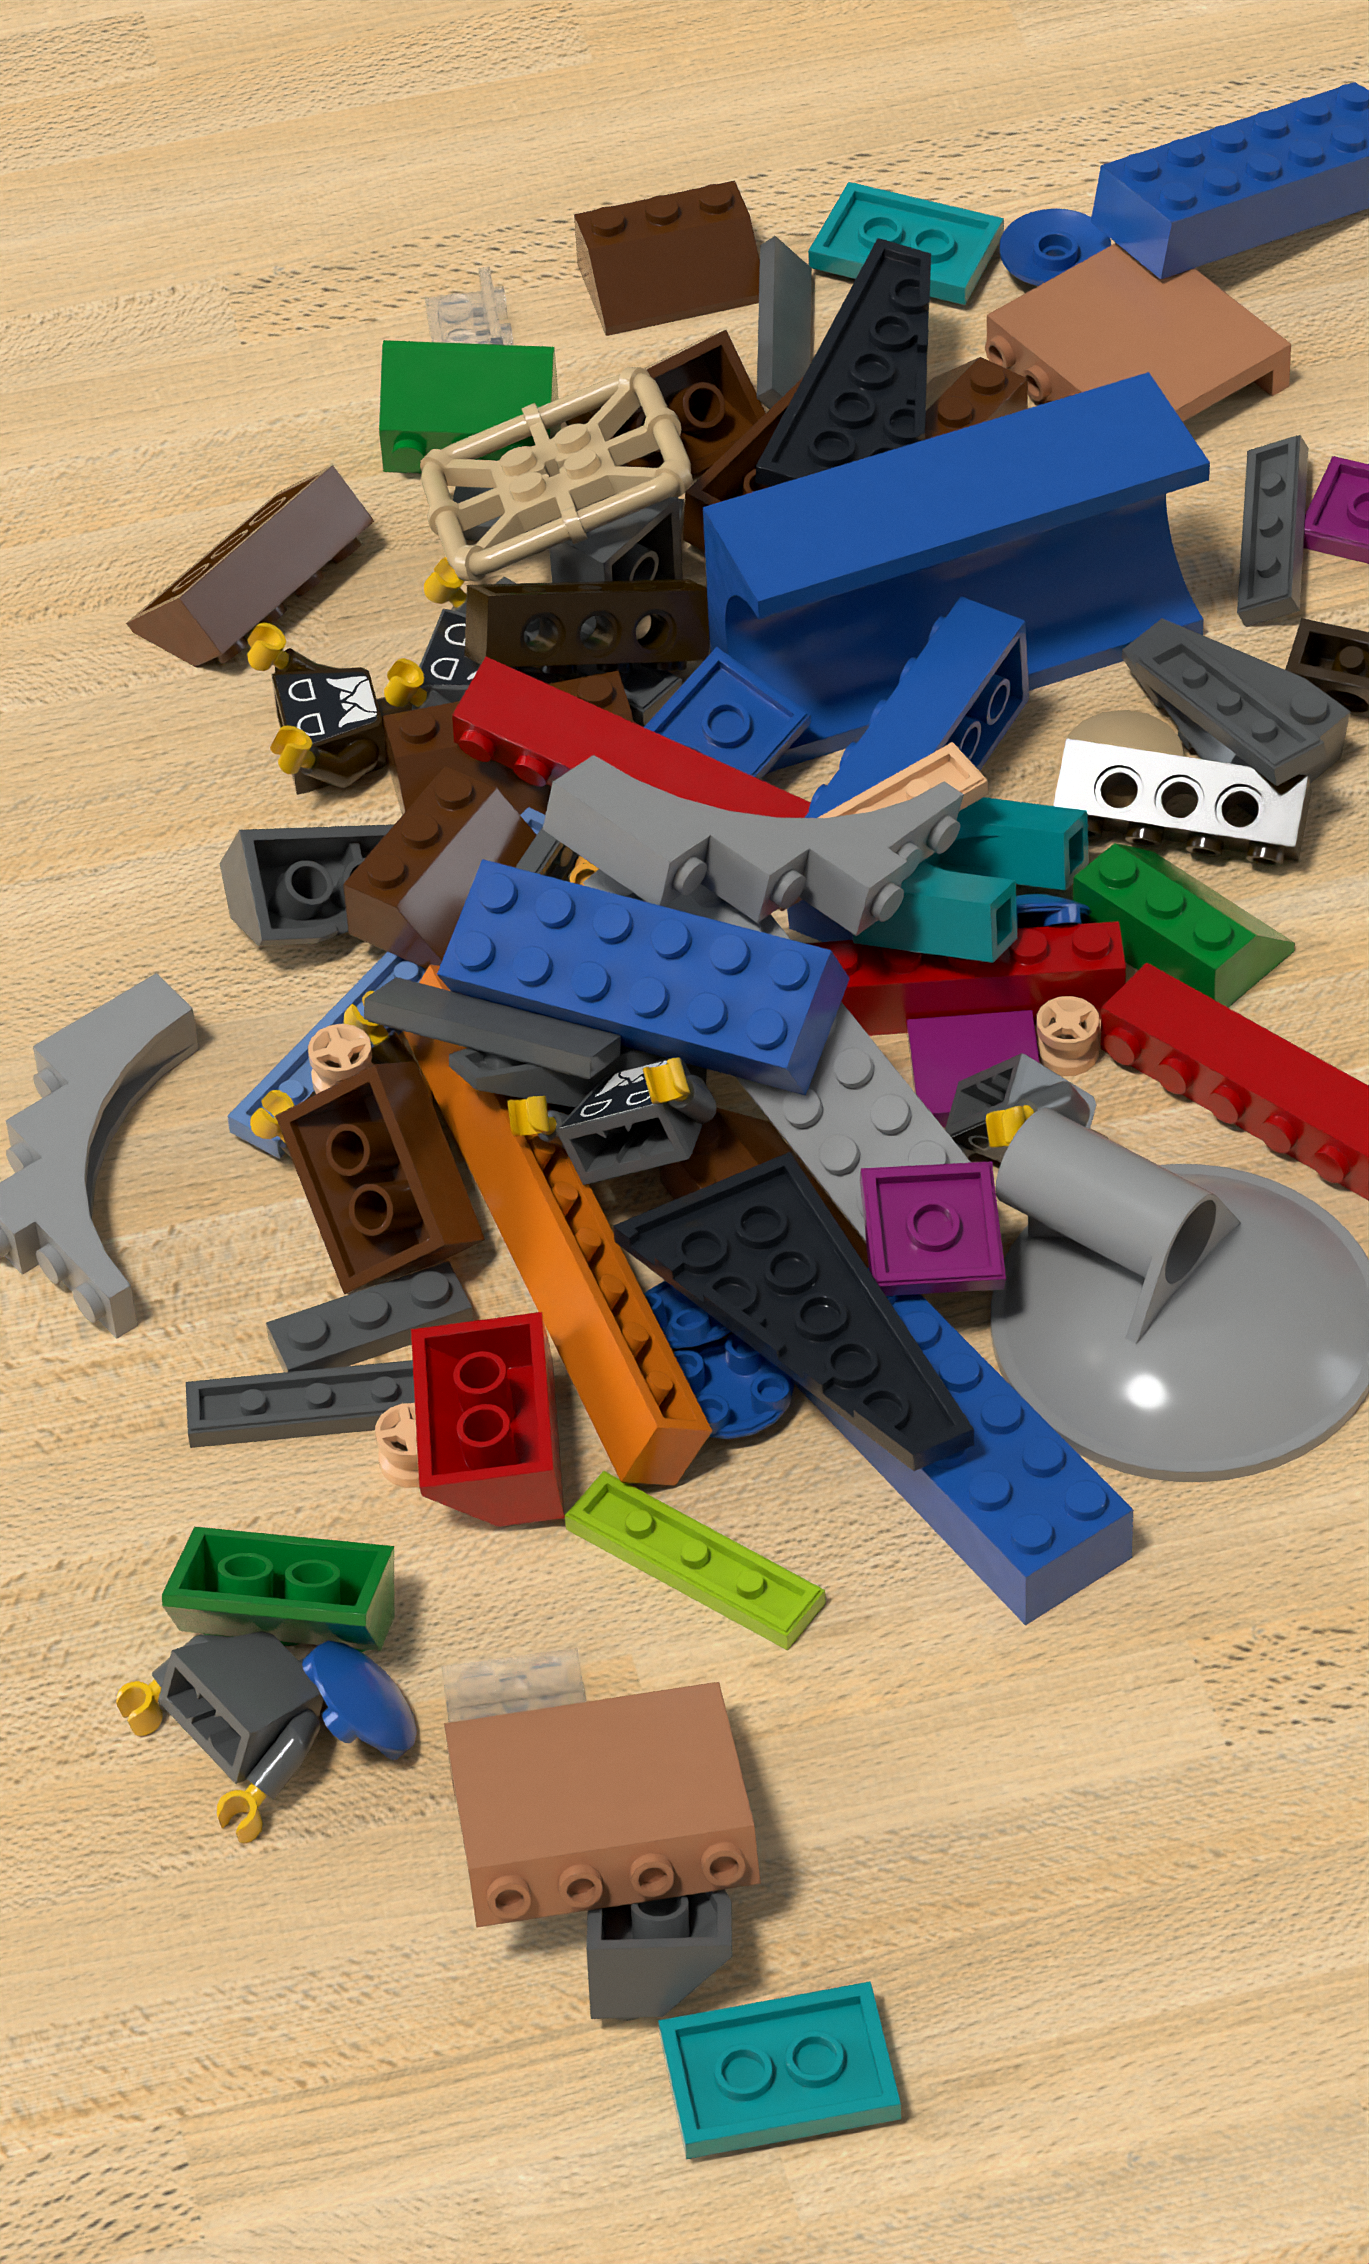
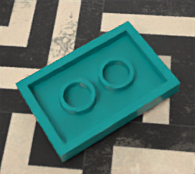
M848 182L808 250L809 266L813 269L856 279L877 238L931 253L930 297L966 305L1000 243L1004 232V218Z
M871 1981L658 2020L661 2045L686 2159L901 2119V2102Z

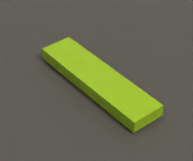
M603 1471L565 1514L566 1530L787 1651L826 1604L824 1589L632 1485L621 1482L619 1478L606 1471Z

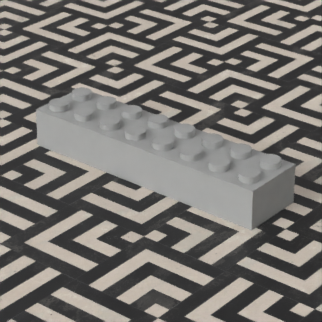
M600 869L582 882L587 887L645 901ZM702 884L687 896L681 894L664 906L790 939L771 914L757 923ZM842 1002L838 1008L806 1096L736 1077L865 1242L866 1235L860 1189L861 1168L971 1163Z

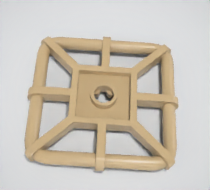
M627 367L619 375L605 379L537 408L535 403L522 408L524 414L453 443L441 450L432 449L420 463L422 471L421 482L430 507L427 514L430 528L440 537L449 565L463 581H480L487 573L497 571L571 539L573 544L588 539L587 532L652 506L669 497L682 496L692 485L693 481L691 463L680 438L682 429L679 418L674 411L667 408L658 384L643 367ZM642 406L646 416L644 426L610 439L631 415ZM601 407L587 424L569 425L557 432L553 438H549L547 429ZM530 436H533L536 444L532 447L522 446L514 448L505 453L499 461L475 460ZM656 450H660L664 459V463L659 468L620 466ZM447 486L494 489L457 504L451 499ZM501 516L476 545H467L463 531Z

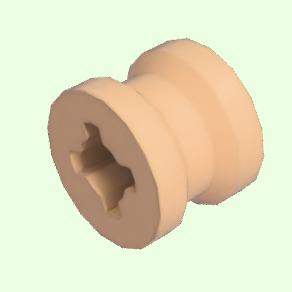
M1062 996L1049 1000L1040 1008L1036 1022L1040 1064L1060 1076H1077L1087 1072L1095 1065L1099 1056L1097 1035L1100 1022L1099 1013L1091 1003L1074 996Z
M329 1025L319 1030L309 1042L308 1054L310 1065L313 1068L311 1075L313 1090L316 1094L373 1065L371 1062L372 1049L370 1038L365 1031L354 1025Z
M402 1403L385 1411L375 1425L376 1444L379 1448V1468L383 1476L394 1485L404 1488L419 1487L415 1403Z

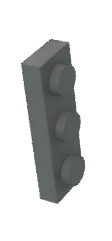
M447 1261L266 1322L268 1339L283 1371L294 1372L350 1366L412 1345L411 1329L474 1320L472 1306L450 1262Z

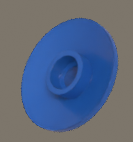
M1068 209L1037 210L1017 218L1004 230L1000 239V258L1006 269L1015 277L1024 282L1039 286L1111 246V239L1092 224L1091 217L1084 213Z

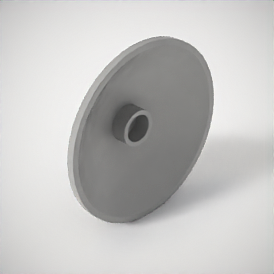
M1042 1108L1036 1111L1020 1127L1009 1144L1000 1164L996 1179V1196L999 1201L1027 1215L1028 1225L1011 1245L1004 1258L1006 1275L1004 1290H993L991 1300L993 1351L1002 1377L1079 1455L1108 1468L1149 1479L1173 1482L1230 1480L1277 1468L1303 1456L1340 1430L1355 1414L1369 1393V1259L1351 1233L1333 1215L1299 1192L1276 1181L1249 1172L1202 1164L1157 1165L1050 1108Z

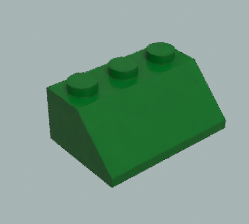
M383 340L379 436L383 472L422 474L421 460L432 449L441 450L453 443L524 414L522 408L533 403L539 408L558 400L555 347ZM561 424L547 429L550 439L561 430ZM530 436L475 460L499 461L505 453L514 448L522 446L532 447L536 444L533 436Z
M1114 843L1073 877V900L1087 905L1092 910V913L1087 919L1082 921V924L1119 921L1124 958L1127 964L1139 970L1147 962L1228 1008L1295 951V942L1153 851Z
M194 1526L162 1593V1607L179 1631L224 1637H235L264 1631L273 1634L284 1646H294L301 1643L320 1645L329 1640L345 1643L360 1652L367 1650L381 1651L395 1617L394 1546Z

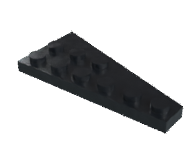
M877 238L756 465L755 483L772 487L924 440L931 253Z
M791 1152L613 1225L615 1243L911 1470H919L974 1446V1428Z

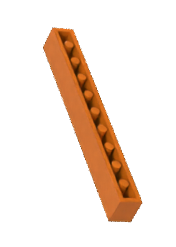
M429 965L419 983L450 991L437 975L440 966ZM403 1031L538 1312L543 1314L545 1326L620 1481L676 1486L712 1433V1429L621 1247L615 1243L614 1233L590 1185L582 1184L565 1148L543 1141L539 1138L538 1134L526 1136L512 1135L507 1101L523 1100L524 1098L476 1090L449 1067V1054L466 1049V1047ZM547 1103L548 1111L552 1110L549 1103Z

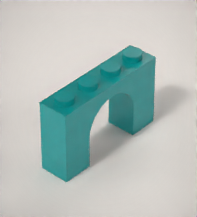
M986 797L960 810L957 821L960 823V830L952 845L941 854L935 852L919 863L915 871L902 881L900 888L904 890V897L897 911L884 922L878 920L857 936L853 934V943L993 963L1018 938L1016 884L1067 890L1073 884V877L1089 864L1087 810Z

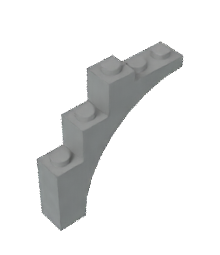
M593 755L553 781L542 830L648 903L665 906L681 894L684 896L691 894L702 884L758 923L778 908L786 909L790 907L800 897L857 936L876 921L884 922L897 911L903 900L904 890L900 888L902 881L915 871L919 863L935 852L938 854L945 852L952 845L960 830V823L957 821L964 794L944 781L913 799L872 812L830 818H777L727 811L677 797L636 780Z
M157 973L34 1045L33 1050L38 1073L33 1076V1080L42 1099L6 1120L11 1145L6 1150V1156L15 1174L0 1182V1258L5 1256L22 1275L40 1265L50 1281L54 1284L62 1281L72 1291L79 1310L87 1320L92 1323L99 1320L116 1339L137 1327L138 1323L131 1285L105 1252L92 1222L96 1179L109 1143L132 1107L162 1076L199 1050L193 1008Z

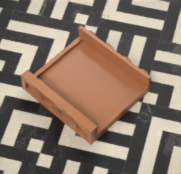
M1117 243L987 314V342L985 344L987 358L997 365L1028 378V395L1043 404L1149 372L1182 422L1252 382L1256 383L1271 396L1289 387L1290 342L1195 268L1160 279Z
M719 1682L444 1723L454 1796H456L469 1873L476 1928L761 1884L755 1825Z

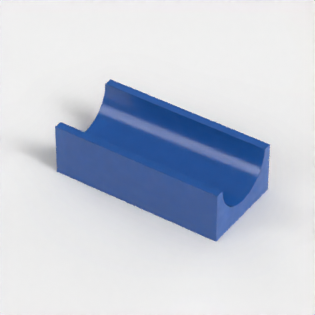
M1149 372L703 507L710 654L718 647L811 714V724L767 773L846 749L853 741L858 743L869 727L876 705L882 699H889L899 685V679L907 661L912 657L918 658L928 643L930 632L936 620L940 616H947L961 596L1025 620L1029 691L1123 662L1124 660L1121 658L1122 649L1161 618L1203 635L1204 619L1188 591L1173 547L1167 515L1166 494L1209 481L1210 462Z

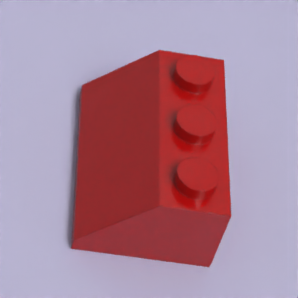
M542 1312L411 1329L419 1488L421 1496L497 1527L565 1518L554 1366Z

